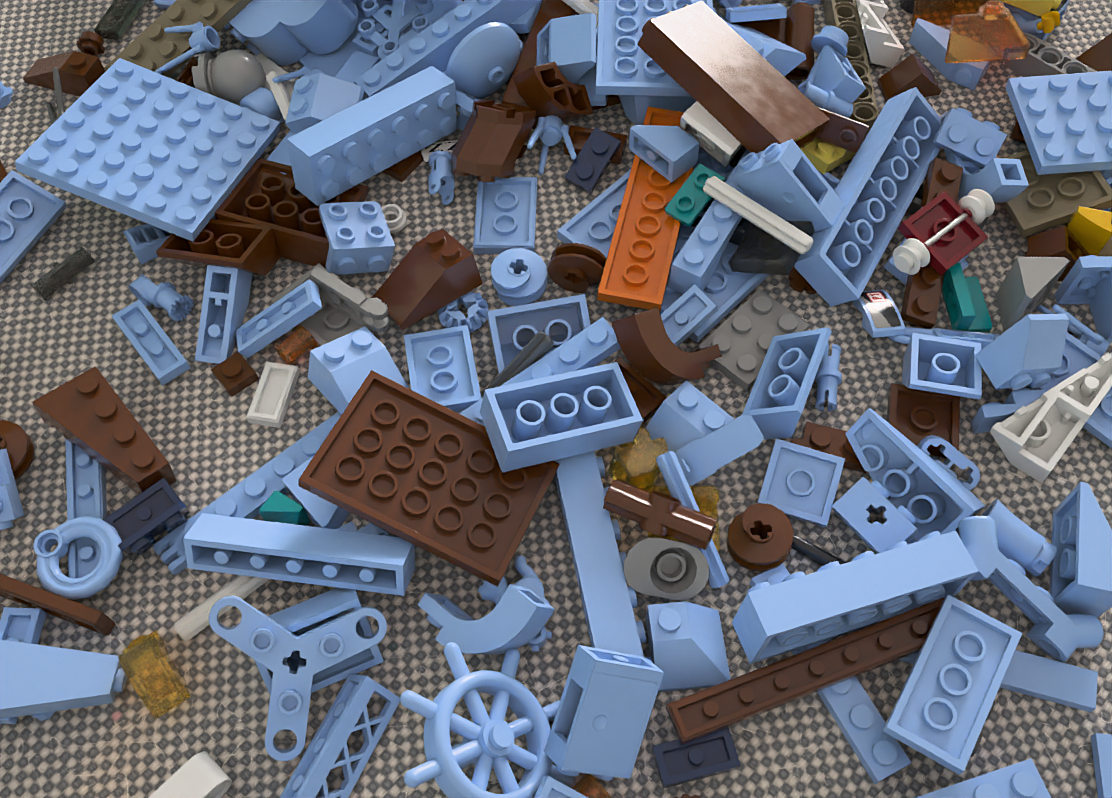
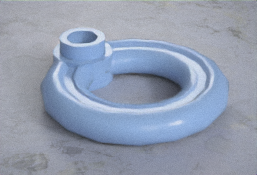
M89 516L69 519L54 529L41 532L36 537L33 547L37 554L36 573L43 588L48 592L72 601L91 597L103 590L117 575L120 568L123 552L119 549L118 545L122 540L112 525L103 521V519ZM78 538H92L98 543L101 551L98 565L91 573L84 577L74 579L65 576L59 568V559L67 554L68 543ZM58 543L57 548L51 552L52 546Z

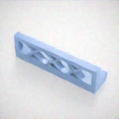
M350 673L279 798H348L400 702V697L368 676ZM375 693L385 699L386 703L379 716L369 719L366 705L372 694ZM362 729L364 744L359 752L349 755L346 741L351 732ZM342 766L344 780L340 788L328 792L326 778L330 770Z

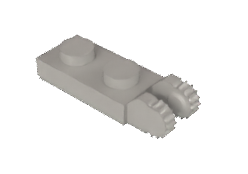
M319 266L310 272L311 281L318 285L321 300L360 325H364L370 330L373 329V332L381 333L389 328V320L386 317L388 315L387 304L385 305V302L382 303L378 298H367L363 291L358 288H352L344 283L335 273H329Z

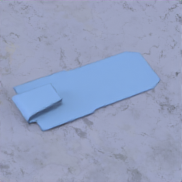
M741 415L703 438L690 442L674 453L688 485L691 487L714 474L717 469L757 448L763 441L764 436L752 415Z

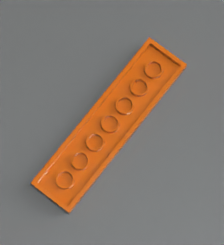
M648 106L643 125L680 127V119L684 112ZM635 154L599 285L597 300L647 310L658 307L659 312H661L681 227V222L665 213V207L692 174L695 166L671 183Z

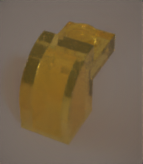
M641 424L633 442L620 444V448L615 450L608 473L612 479L622 480L647 491L655 485L661 472L656 458L668 452V447L664 437L651 440L648 430Z
M157 630L149 635L137 637L122 651L123 654L118 656L131 685L155 719L191 697L185 678L169 657L165 642Z

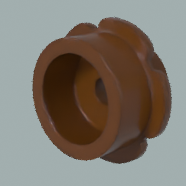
M83 32L77 41V47L82 53L97 56L105 52V47H103L104 39L95 32Z

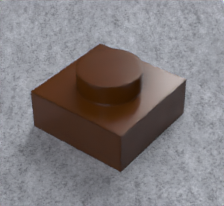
M238 352L211 369L214 377L231 397L259 379L253 368Z

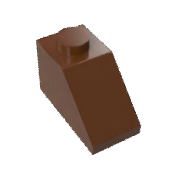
M1065 225L1027 238L1028 251L1025 252V257H1065L1070 260L1058 279L1063 282L1079 257L1090 255Z

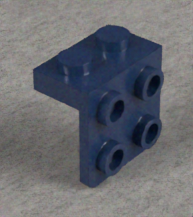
M162 478L103 519V521L109 523L117 530L122 540L118 547L123 553L128 555L137 553L139 556L157 543L154 539L164 530L171 533L174 529L185 523L187 519L184 516L190 513V511L167 481Z

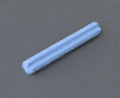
M669 451L659 455L656 458V462L671 496L680 500L681 505L700 512L676 454L673 451ZM711 539L706 550L698 549L707 559L709 565L708 583L710 587L715 589L726 585L729 582V577Z

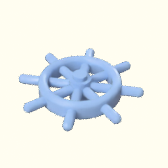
M454 642L447 643L444 647V655L455 681L444 687L433 702L410 690L401 694L400 702L404 707L426 718L424 724V750L427 762L405 773L404 782L408 787H416L434 778L448 798H534L544 776H550L570 788L575 786V777L559 772L556 769V765L552 764V760L544 752L551 731L549 722L555 719L560 700L542 707L536 697L522 683L515 679L520 660V652L517 649L511 648L506 651L501 672L482 670L470 673L459 646ZM478 692L494 696L489 716ZM462 697L473 722L453 713L456 704ZM508 706L518 718L510 723L504 721ZM450 730L464 737L463 741L451 746ZM525 734L528 751L515 745V738ZM508 760L525 768V772L518 784ZM473 764L475 769L470 781L462 772V769ZM492 767L504 794L486 791Z

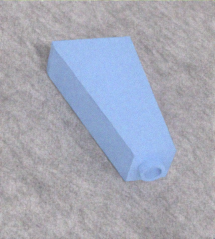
M0 639V719L114 703L116 693L123 692L125 688L128 669H124L122 659L118 655Z

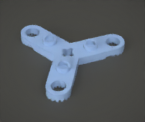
M226 596L219 599L212 606L209 613L210 627L217 635L273 672L265 748L267 753L278 761L292 760L304 748L313 675L378 644L384 638L387 631V623L383 614L374 607L366 606L358 608L342 617L340 616L300 636L294 635L261 611L235 596ZM234 606L238 608L242 615L240 623L233 627L222 625L219 622L218 613L223 607ZM365 616L374 617L378 621V630L370 637L361 636L356 631L357 622ZM297 650L300 652V658L306 659V663L299 664L297 670L293 671L290 670L289 663L283 662V658L290 657L292 651ZM284 729L293 731L297 737L293 747L287 750L277 748L273 741L275 734Z

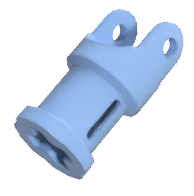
M438 150L429 155L428 164L431 167V173L428 176L429 193L434 195L438 192L442 196V203L448 205L454 198L455 179L452 174L453 166L451 164L452 154L448 151Z

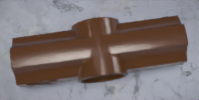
M613 479L604 498L603 509L639 523L638 526L643 530L662 537L672 536L704 550L707 549L712 539L718 520L681 505L680 500L658 491L648 492L618 479Z

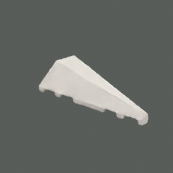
M856 0L870 62L893 68L905 49L883 19L889 8L883 0Z
M1112 352L1105 354L1096 363L1078 371L1043 393L1039 399L1026 407H1021L1012 416L1002 422H997L992 427L990 433L1011 465L1043 483L1112 387Z

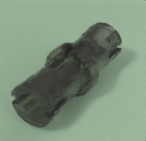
M80 247L79 250L60 264L58 262L54 263L51 271L35 283L30 284V286L45 301L47 297L66 283L68 285L73 283V278L88 266L94 264L95 261L83 247Z

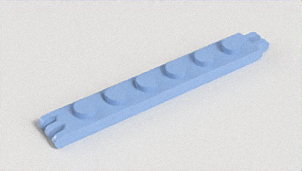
M339 412L335 413L155 543L153 550L157 555H161L160 559L165 565L170 564L168 569L172 575H176L187 568L183 538L202 513L253 519L258 516L260 508L274 491H279L284 495L288 493L281 479L316 454L341 414Z

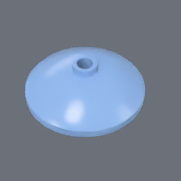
M500 22L484 24L466 35L454 49L447 65L446 75L455 81V89L483 99L502 88L512 76L519 61L520 40L518 35L510 26Z

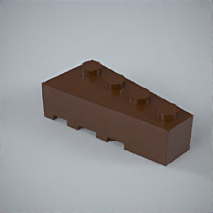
M96 366L32 402L47 425L63 434L64 438L88 453L92 459L99 464L101 463L115 477L136 493L141 494L162 478L169 485L177 481L169 462Z

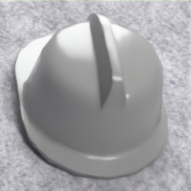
M646 538L637 542L628 551L624 559L623 573L626 582L637 592L671 600H687L695 597L704 589L709 579V565L704 554L690 544L664 538Z

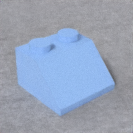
M323 73L303 76L295 81L285 124L295 135L361 102L364 89L359 85Z
M1027 314L975 354L995 389L1012 388L1015 391L1030 386L1032 389H1036L1051 380L1050 375L1061 367L1069 318L1066 314Z
M912 333L903 357L902 384L911 389L980 400L982 396L981 365L975 354L981 351V343Z
M686 380L662 402L638 438V442L657 458L661 454L669 451L675 452L690 442L703 438L734 420V418Z

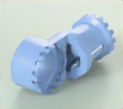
M141 274L128 286L138 300L140 299L144 305L149 307L152 304L156 308H163L168 312V316L173 321H183V318L186 319V314H191L189 313V311H192L190 307L194 306L193 300L188 295L182 296L179 294L175 286L170 282H161L155 285L144 274Z

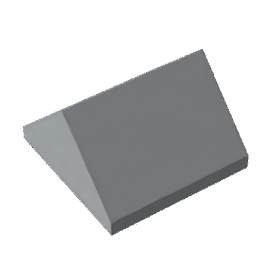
M1065 257L1016 258L996 293L1003 332L1027 314H1031L1047 298L1070 260Z

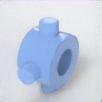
M543 626L540 632L526 644L532 648L533 652H539V648L546 643V640L552 638V632L546 631Z

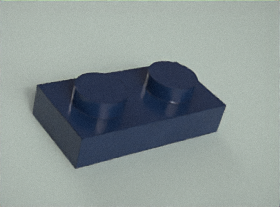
M595 127L565 175V180L591 195L620 148L621 141Z
M729 727L683 745L677 739L653 745L652 747L663 789L737 770L741 766Z

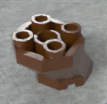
M494 100L473 101L472 114L452 151L451 164L453 166V174L461 176L476 175L477 180L482 182H495V177L510 178L511 174H514L515 161L534 125L536 111L534 109L531 110L530 106L510 101H502V104H494Z

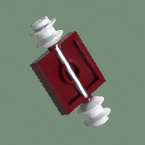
M973 189L967 196L962 197L957 204L944 191L902 222L897 229L907 240L903 243V246H898L893 251L894 264L897 269L906 274L914 275L919 272L920 267L930 264L941 276L988 238L977 224L982 223L986 217L994 213L995 204L991 195L984 190Z

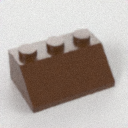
M211 219L193 242L171 234L156 251L158 257L182 264L199 267L212 265L236 268L254 275L265 276L280 259L271 226Z

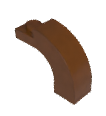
M658 307L611 322L617 341L627 360L641 375L657 384L670 386L684 383L686 380L689 382L704 378L703 370L711 367L709 361L722 357L718 344L692 352H685L675 346L665 331Z

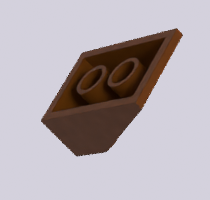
M442 228L428 234L426 238L417 242L372 298H378L382 303L385 302V305L387 304L388 307L387 316L401 330H404L483 283L473 253Z

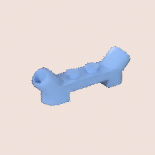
M990 516L965 517L958 523L959 537L979 570L970 581L989 579L1035 624L1026 635L1042 651L1058 661L1065 662L1076 648L1098 647L1104 635L1102 623L1092 614H1065L1053 603V596L1042 587L1035 586L1025 576L1026 572L1021 565L1011 559H1007L999 551L996 521Z

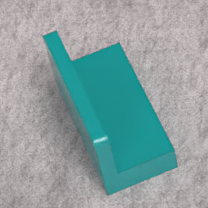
M956 263L945 272L941 291L952 330L990 332L993 325L979 279L975 276L965 277L961 263Z

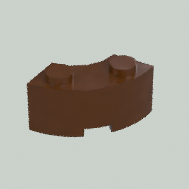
M555 61L532 67L512 76L518 94L542 117L554 115L560 118L563 123L593 114L585 85H576L568 81L559 71Z

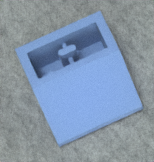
M585 13L551 19L537 34L536 66L555 61L562 75L568 81L577 84L580 78L589 69H592L597 62L596 38L598 30L596 28V14Z

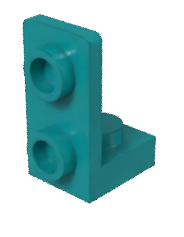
M699 163L667 204L665 213L688 227L691 226L707 204L714 200V198L703 191L706 180L715 176L726 182L725 177Z

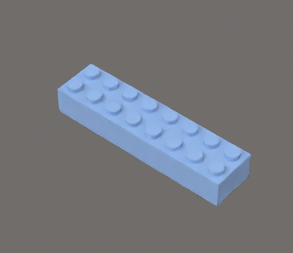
M916 87L887 100L834 190L845 204L835 224L831 228L808 234L814 240L810 250L805 254L797 253L791 263L830 307L860 298L928 172L929 163L937 156L941 148L932 144L943 120Z

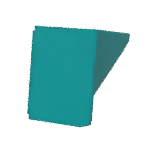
M274 491L259 510L264 521L307 526L310 523L304 507L279 491Z

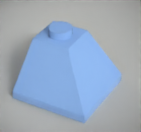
M686 601L647 606L645 622L652 663L664 672L658 692L707 688L731 680L719 610Z

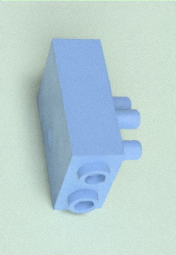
M793 139L781 144L773 143L764 151L756 154L755 152L749 153L740 161V168L733 178L750 199L807 235L833 227L845 206L844 202Z
M578 645L544 750L547 756L556 764V769L568 776H578L579 773H587L607 781L613 780V777L630 779L664 672L645 657Z

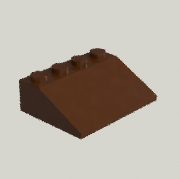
M259 158L216 210V219L271 226L280 257L311 266L320 263L326 269L329 242L319 214L320 205L314 204L295 188L292 166ZM358 184L325 203L365 202L369 188L366 185Z

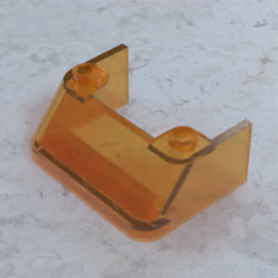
M915 0L912 27H914L917 18L935 25H951L945 56L946 63L1024 59L1028 56L1030 42L1009 9L998 0Z

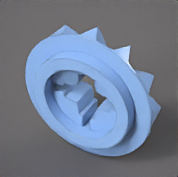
M470 291L438 310V317L440 323L445 328L468 325L469 333L478 330L486 322L487 311H489L488 304L482 298L480 292L472 293ZM459 304L467 308V318H465L461 311H458Z

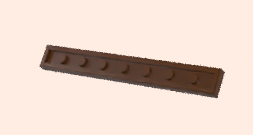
M944 598L667 704L666 710L681 745L919 652Z

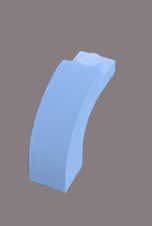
M944 149L947 161L963 168L958 194L960 199L967 196L973 189H981L991 195L994 203H1003L1017 197L1029 186L1020 159L993 158L982 168Z
M509 584L495 608L489 614L477 620L470 617L445 595L425 592L418 603V606L428 614L427 620L441 629L435 638L437 642L443 646L454 642L459 646L461 653L483 655L504 654L508 649H518L525 645L540 632L555 610L528 587Z

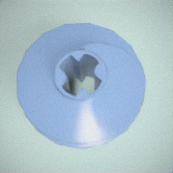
M512 248L503 251L494 258L491 265L493 287L496 289L500 300L507 305L519 306L533 303L540 299L546 291L548 282L546 264L538 254L531 250Z

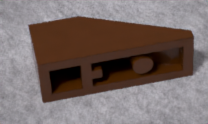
M71 51L38 59L23 77L25 83L55 90L52 68L57 67L62 92L80 97L105 73L99 57Z

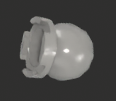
M231 49L218 54L216 58L210 52L194 55L195 60H198V66H192L193 82L196 89L240 106V101L244 96L260 87L265 88L266 74L261 63L254 55L245 50Z

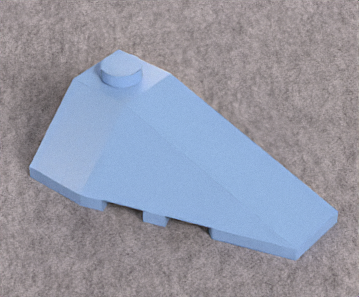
M871 408L867 409L845 433L864 471L869 473L872 481H878L889 492L890 496L887 500L897 509L901 505L904 506L917 519V522L914 524L917 527V535L907 544L918 542L923 536L935 531H939L941 535L955 530L959 532L958 523L963 518L976 516L985 507L957 478Z

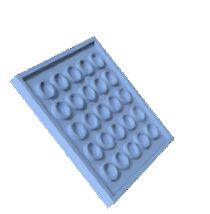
M119 58L15 161L16 170L20 173L193 242L214 216L216 210L280 132V122Z

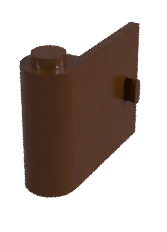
M799 2L787 10L786 18L733 23L751 27L804 53L806 60L784 77L787 80L807 79L814 65V49L811 46V40L814 37L813 7L807 3Z

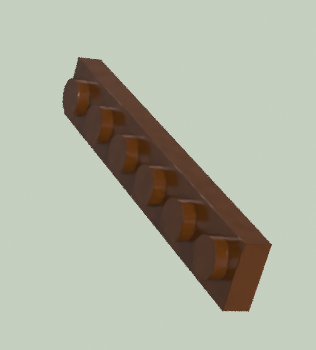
M935 157L929 163L921 208L944 191L957 203L963 168ZM930 264L920 267L919 272L914 275L908 274L901 309L903 321L925 329H931L936 325L944 274L940 276Z

